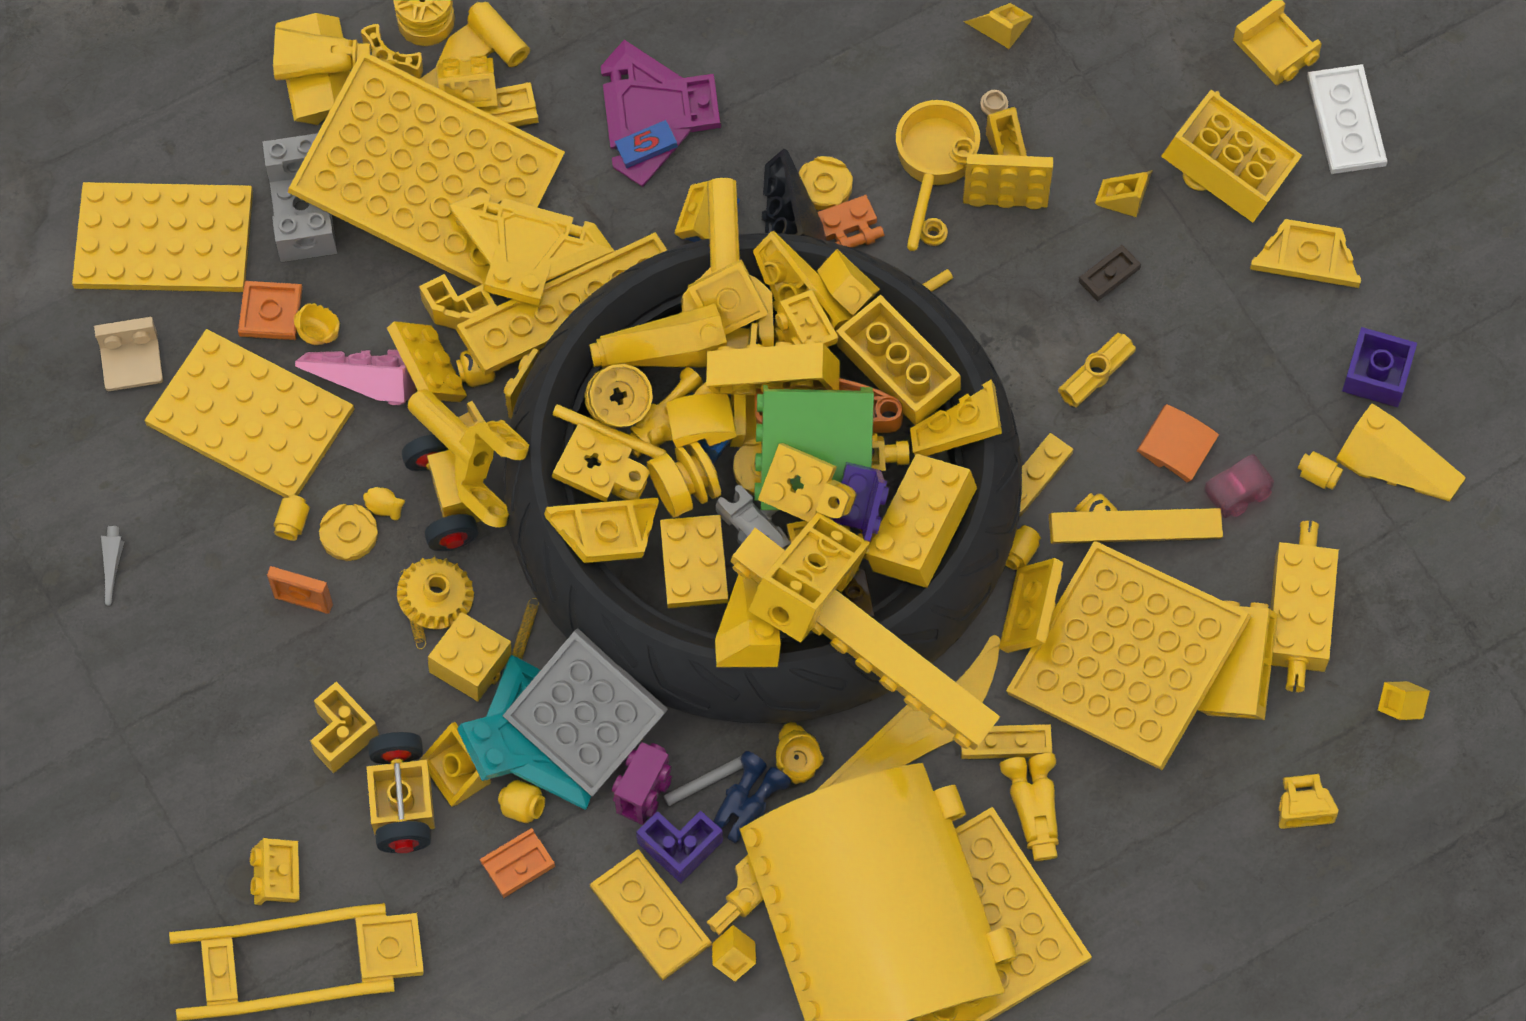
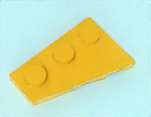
M989 380L982 385L984 388L972 396L966 394L959 398L960 403L949 410H940L910 428L914 455L929 456L1002 434L996 389L993 381Z

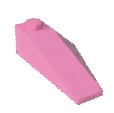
M370 350L351 354L348 357H345V353L342 351L307 352L295 361V366L375 400L388 401L390 405L404 404L416 393L417 389L398 350H388V355L371 356Z

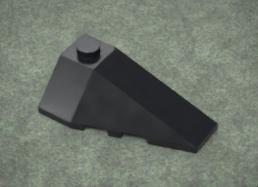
M782 149L765 164L763 195L767 196L766 210L762 211L761 218L762 221H765V233L775 231L778 234L807 236L826 240L822 221L788 150Z

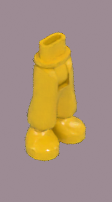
M1038 754L1028 760V768L1033 784L1027 781V763L1025 758L1014 757L1002 761L999 764L1002 774L1012 781L1010 794L1017 809L1026 841L1029 842L1027 849H1032L1034 861L1057 858L1056 845L1059 844L1055 812V790L1053 781L1047 777L1048 773L1056 765L1055 754Z

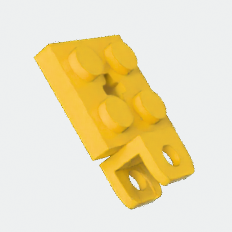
M578 423L553 471L552 478L607 502L611 493L624 500L640 499L647 485V478L650 472L644 465L629 458L633 450L632 448ZM595 457L601 465H594L592 469L588 468V462L585 459Z
M780 443L758 500L809 522L817 512L831 518H840L850 514L857 494L851 487L832 480L837 466L789 445ZM799 475L801 477L800 482L804 484V488H798L795 491L790 480Z

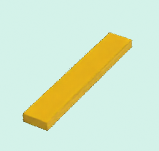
M1221 508L1057 512L1049 514L1051 544L1092 543L1094 541L1221 539L1223 537Z

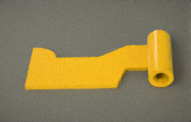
M477 2L468 11V24L448 38L437 64L442 63L443 60L448 58H458L459 61L470 60L472 56H488L495 51L509 67H515L527 58L530 48L488 2ZM436 65L432 71L421 77L420 80L439 89Z

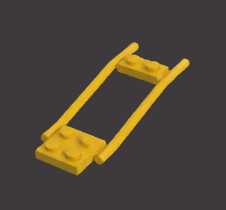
M385 903L352 906L234 926L169 932L170 944L201 941L207 1006L176 1009L177 1021L241 1015L359 995L394 992L393 978L421 976L424 973L417 913L386 916ZM355 918L362 983L238 1002L232 938Z

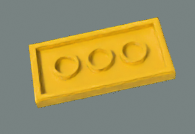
M639 849L590 883L592 891L662 981L712 945L710 939Z

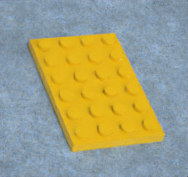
M83 182L72 280L74 289L243 292L246 280L252 210V186Z
M206 329L144 421L147 426L282 497L289 498L290 495H299L353 413L354 405Z

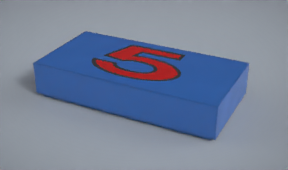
M666 120L614 141L626 169L678 147L677 141Z

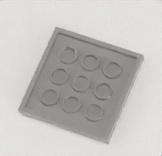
M577 628L504 713L503 717L586 792L593 796L668 709Z

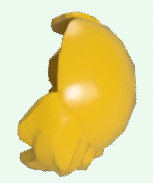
M307 303L294 315V325L300 338L306 343L323 345L337 339L340 328L339 318L329 308H323L322 305L317 306L315 303Z

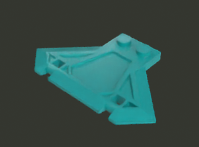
M510 655L486 717L461 723L457 728L482 781L513 773L586 810L591 795L503 717L504 713L541 671L537 667Z

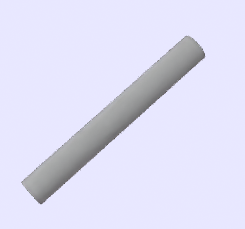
M741 756L664 795L663 797L667 805L671 806L743 768L740 760Z

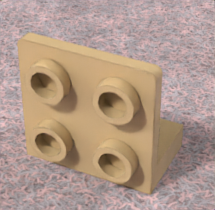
M152 317L94 326L95 336L101 351L106 391L163 382L157 330Z

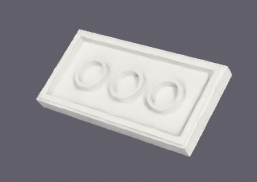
M1363 64L1308 72L1307 79L1331 174L1386 166L1387 158Z

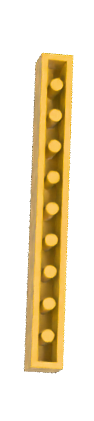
M754 528L733 554L730 562L734 564L732 568L735 572L745 579L751 577L758 583V588L763 576L785 550L757 528ZM836 589L826 600L811 631L817 635L823 633L832 640L830 644L842 654L848 652L856 659L855 664L866 673L872 671L881 678L879 682L891 692L897 690L905 697L904 702L916 711L923 710L930 716L928 720L940 730L946 728L954 734L953 740L965 749L970 747L973 750L978 747L1000 718L999 715Z

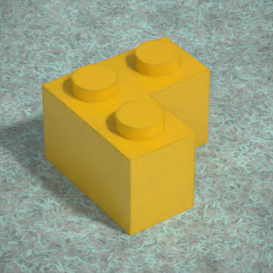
M337 681L314 700L317 713L325 720L328 726L310 740L316 756L333 774L367 746L372 738L379 735L375 721Z

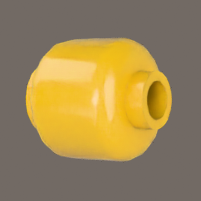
M515 780L510 782L507 787L501 789L498 803L505 817L527 824L541 816L545 807V798L542 796L541 789L537 786Z

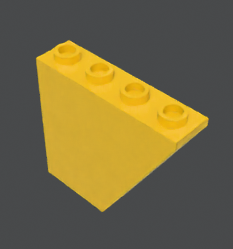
M1224 601L1248 612L1251 618L1198 710L1209 716L1265 720L1278 614L1269 609V605L1254 602L1251 603L1250 607L1240 606L1239 602Z

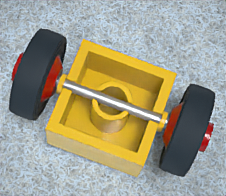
M434 434L419 437L406 444L402 449V458L406 468L411 471H431L432 481L443 518L431 523L425 530V538L429 548L434 551H449L468 545L477 538L479 531L476 522L481 520L459 499L455 481V455Z
M392 732L378 735L369 741L368 752L371 761L384 765L366 766L371 825L376 837L377 848L387 853H409L424 849L431 843L430 829H435L428 762L427 760L414 761L423 755L422 739L419 735L410 732Z

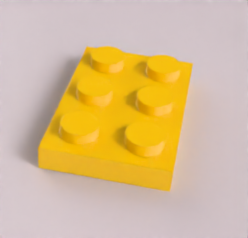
M394 321L387 327L418 391L428 389L440 401L461 402L467 396L462 386V381L456 374L450 362V357L444 351L438 339V333L432 325Z
M720 515L660 520L668 608L728 603Z
M1052 558L1017 569L999 649L1010 653L1045 644L1049 635L1052 612L1055 608L1058 585L1061 581L1062 561Z

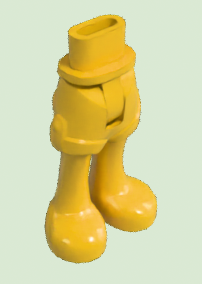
M686 367L681 371L679 376L680 382L674 390L658 405L652 403L650 410L644 418L629 429L631 432L629 435L654 446L671 441L672 434L666 402L684 397L691 392L694 393L693 395L714 392L706 386V382L703 384L701 377L696 371ZM632 450V454L637 458L643 454Z

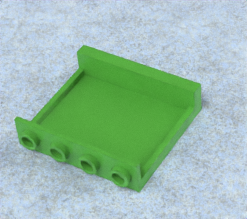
M763 385V394H757V412H762V424L756 423V442H762L761 453H756L755 471H761V483H755L754 501H759L760 492L780 443L789 445L837 466L832 480L838 482L842 480L846 462L871 468L873 388L860 387V391L768 389V385ZM799 475L790 480L795 491L798 488H804V484L800 482L801 477ZM760 501L761 510H780Z

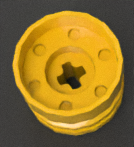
M393 0L399 31L407 41L415 45L431 46L439 44L454 29L455 14L452 0Z
M627 364L611 365L595 373L588 382L584 394L586 408L591 417L612 428L631 426L642 420L650 410L653 399L652 386L646 375L638 368ZM613 389H616L617 393H623L624 398L620 399V405L616 401L611 402L610 396L614 394Z
M697 441L686 445L687 451L683 447L675 448L676 463L667 453L647 461V468L653 485L665 508L673 518L693 509L692 494L701 504L708 502L707 494L712 499L721 496V488L715 467Z

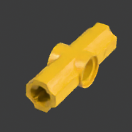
M1117 333L1099 351L1090 354L1085 364L1059 387L1058 393L1069 406L1077 408L1098 387L1104 386L1109 376L1135 353L1136 347L1131 339L1125 334ZM1099 367L1103 370V372L1096 373L1093 372L1091 368Z

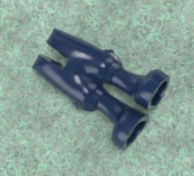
M745 751L741 756L740 760L744 771L739 784H734L726 790V797L713 820L723 830L730 822L733 814L739 817L737 822L733 824L727 837L735 844L742 838L740 828L765 814V801L777 790L787 789L792 782L785 773L777 768L770 767L756 793L749 798V791L767 768L766 763L750 751Z

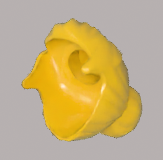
M789 722L779 732L780 741L776 749V766L794 784L805 783L815 776V771L823 764L824 757L815 737L805 732L803 727L797 725V723ZM798 755L799 759H794V756Z

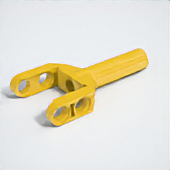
M715 178L707 182L711 267L696 281L740 260L737 182L731 178ZM750 275L768 310V315L756 320V323H758L757 343L764 347L774 346L772 292L756 277ZM687 289L681 299L682 313L698 308L689 289Z
M421 389L413 394L408 401L409 412L455 455V481L459 499L485 524L500 528L506 526L509 517L506 504L483 481L487 478L494 451L501 457L523 460L527 456L529 444L504 420L497 422L489 421L487 423L481 421L468 427L428 389Z

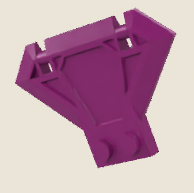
M623 40L601 65L602 76H610L611 82L603 84L611 149H617L614 141L664 120L667 121L678 146L690 132L721 128L714 74L682 78L626 40ZM628 74L629 79L622 80L621 75ZM676 148L627 169L619 155L612 158V165L615 170L641 187H644Z

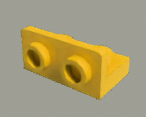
M263 838L252 848L250 853V864L254 866V877L250 885L251 894L254 895V904L262 905L265 901L296 903L299 900L298 841Z

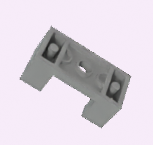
M317 134L262 141L273 203L274 216H272L275 242L281 262L337 254L332 214L310 203L305 210H297L294 208L295 204L304 200L288 193L289 186Z

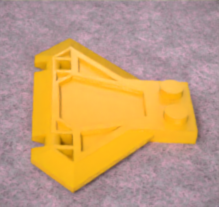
M483 192L449 205L452 213L490 264L483 291L539 306L546 281L614 252L595 223L585 221L583 227L572 224L574 217L505 198L502 199L501 204L491 202V194Z

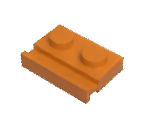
M532 828L480 859L482 866L486 869L503 898L555 867L554 861Z

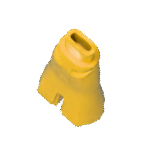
M277 27L274 39V78L276 81L312 74L352 70L361 51L370 54V43H358L357 40L315 35Z

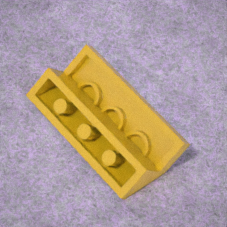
M319 13L278 22L275 25V29L279 27L315 35L343 38L339 17ZM350 70L287 79L286 83L294 121L318 125L323 121L347 80Z

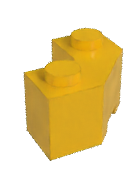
M443 274L419 286L422 303L437 325L456 329L458 324L496 307L489 292L483 291L484 284L457 296L446 275Z

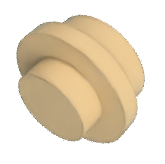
M990 90L981 98V110L988 116L989 114L1008 109V99L1001 91Z

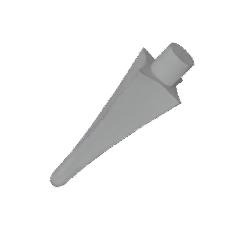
M108 526L107 536H101L105 573V605L110 606L112 603L115 577L124 541L121 540L122 536H119V527Z

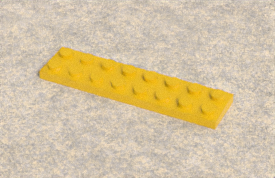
M655 232L546 283L539 306L511 299L458 324L456 331L485 376L523 358L525 355H529L533 348L537 350L544 348L558 327L593 292L630 267L654 255L665 252L667 249Z

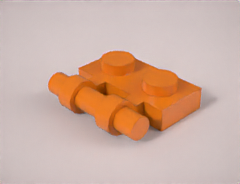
M867 195L817 212L823 224L826 241L835 238V243L854 248L862 244H873L876 239L885 236L881 226L873 229L869 227L877 223V217ZM857 230H859V232H860L859 234L853 235V236L848 237V238H847V236L845 235V234H848V233H851V232H854V231H857Z

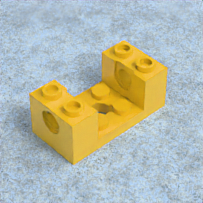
M817 512L763 576L748 611L801 643L815 626L826 600L834 590L837 589L842 592L853 579L870 543Z

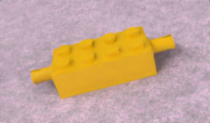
M1302 521L1300 523L1299 544L1279 542L1275 555L1270 609L1277 613L1278 616L1272 665L1288 667L1285 688L1293 692L1295 680L1296 692H1303L1305 690L1306 670L1325 672L1330 658L1339 549L1317 547L1319 524L1312 521L1310 532H1308L1309 521Z

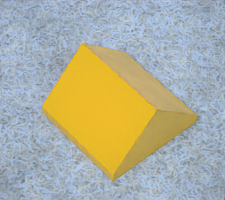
M456 722L451 723L419 759L427 760L430 777L451 807L458 805L491 784L490 779L481 780L457 730L459 726Z

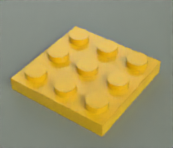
M967 154L963 204H970L975 207L998 205L1002 208L1026 206L1029 209L1048 207L1053 157Z

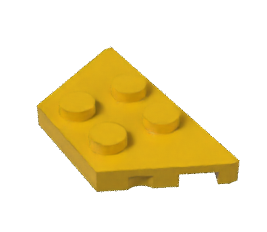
M1289 219L1283 221L1275 235L1271 236L1259 255L1254 257L1250 270L1359 288L1361 283L1360 275H1357L1353 265L1354 259L1351 251L1346 246V238L1342 228Z
M658 498L553 506L546 507L544 515L584 563L642 558L659 500Z

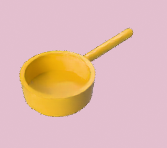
M930 100L919 103L902 116L896 129V145L900 162L910 176L922 182L907 242L909 251H915L918 248L932 186L949 184L965 175L966 165L955 163L949 156L951 143L957 138L967 137L976 144L977 150L979 149L980 130L977 122L966 109L953 102ZM961 150L958 152L959 154L963 155L968 154V152L965 150Z

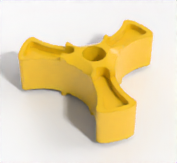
M372 24L361 30L363 43H370L372 56L418 79L421 78L423 62L420 52L400 54L387 48L381 40L379 24Z

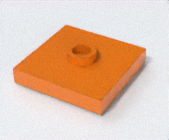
M245 281L238 328L239 337L296 340L297 328L294 325V315L300 311L302 284Z
M270 566L267 577L275 599L330 614L333 603L327 582Z

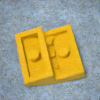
M696 394L666 402L672 439L676 448L704 438L710 447L737 437L728 394Z

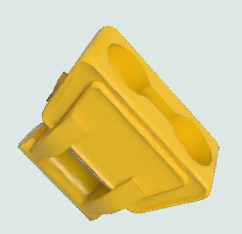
M1319 774L1283 778V786L1286 792L1282 795L1279 804V827L1281 829L1335 823L1339 810L1328 789L1322 788ZM1296 788H1312V790L1296 791Z

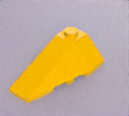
M715 303L600 336L608 365L706 367L707 351H717L718 347L728 346Z
M738 574L715 638L716 667H778L781 646L780 630L748 611L758 589V583L751 577L745 579Z

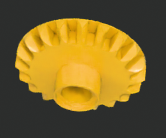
M435 556L431 559L422 558L419 562L412 563L407 570H404L398 582L397 599L401 610L412 622L425 628L444 629L451 627L461 612L466 615L469 613L473 604L474 591L472 580L468 578L467 572L463 571L458 563L453 564L447 558L443 560L437 559ZM439 587L443 592L435 593L430 588Z

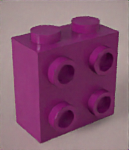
M641 742L637 750L633 749L630 752L626 761L628 768L624 776L619 775L617 777L612 792H615L613 801L615 802L616 813L644 825L647 818H651L656 813L659 802L656 800L661 791L665 793L671 784L672 776L670 772L672 766L669 765V754L666 753L663 747L655 743L648 745Z

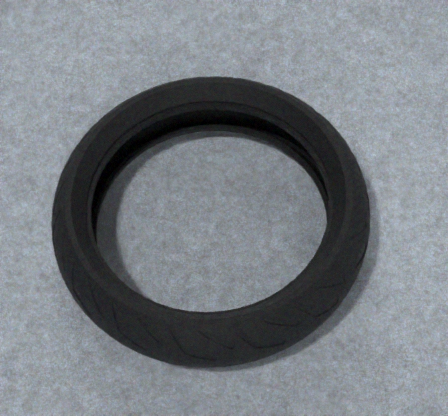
M769 233L739 234L740 260L742 259L749 275L756 277L771 291L770 286L764 282L753 250ZM778 234L816 272L831 254L838 249L880 288L864 308L881 294L960 374L961 390L934 411L932 415L940 410L947 411L959 404L958 399L964 395L969 394V396H972L984 388L982 385L989 380H992L995 385L1002 434L947 450L950 464L971 470L977 489L928 588L905 581L882 602L872 607L874 619L932 664L963 635L979 615L1004 570L1013 545L1022 496V460L1014 414L1009 405L1006 391L991 360L963 321L941 299L911 276L906 275L901 270L881 259L854 248L807 236ZM709 239L681 245L654 255L605 283L566 318L539 353L516 401L509 426L529 444L526 458L523 460H513L504 457V500L509 513V532L518 561L529 586L551 621L567 639L578 628L663 705L689 714L739 723L770 724L797 722L846 711L891 692L879 682L881 678L872 671L866 673L855 664L856 659L848 652L842 654L830 644L832 640L823 633L821 635L815 633L808 634L801 643L792 637L780 638L781 646L778 667H716L715 638L717 634L687 626L649 606L627 589L606 567L603 561L584 563L545 518L544 512L546 507L575 505L573 487L552 478V474L577 425L554 416L553 411L558 404L592 419L586 408L584 394L588 382L595 373L602 370V367H594L589 344L596 343V339H601L600 336L682 313L681 299L687 291L688 285L701 278L711 267ZM773 305V318L775 319V315L777 314V311H775V308H774V305Z

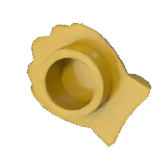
M374 487L368 489V492L363 494L365 506L371 513L379 516H390L392 520L400 519L405 500L396 498L391 490Z

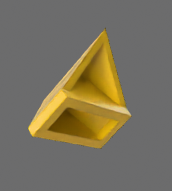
M1008 3L991 10L989 14L964 22L1010 49L1031 22L1033 16L1012 3Z

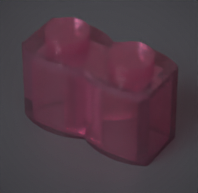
M1252 454L1209 480L1205 485L1204 491L1216 508H1221V514L1224 518L1231 515L1237 517L1248 508V503L1255 500L1261 502L1269 497L1272 493L1271 489L1273 488L1274 480L1257 457Z

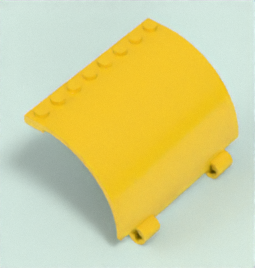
M923 763L885 769L823 788L778 807L740 828L805 1021H909L952 1006L1005 993L996 966L1009 963L1017 959L1018 956L1008 929L1001 928L991 931L952 822L966 815L956 785H949L933 791Z

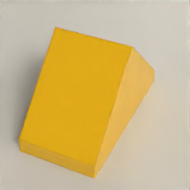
M1011 107L989 114L987 117L986 136L994 155L1027 156L1016 108Z

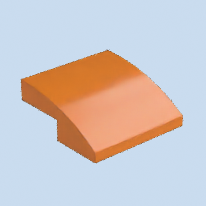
M1166 404L1138 447L1137 452L1157 467L1165 466L1185 482H1189L1195 476L1219 434L1194 417Z

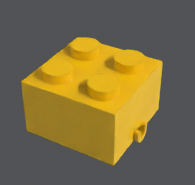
M461 612L429 654V673L478 702L490 685H495L500 679V672L507 664L511 655V641Z

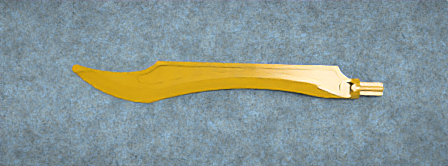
M996 635L989 638L982 652L970 668L956 681L957 684L982 703L992 683L998 662L1000 638ZM906 705L816 791L859 776L907 765L923 755L954 741V734L946 728L940 730L928 720L930 716L923 710L916 711ZM749 855L735 866L738 879L736 889L726 896L727 903L707 921L710 929L718 935L739 916L745 918L764 900Z

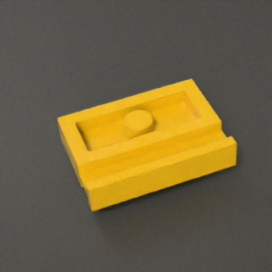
M531 82L497 88L498 105L478 107L480 110L514 127L539 123Z

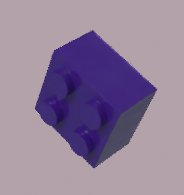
M1361 327L1342 392L1398 407L1417 343Z

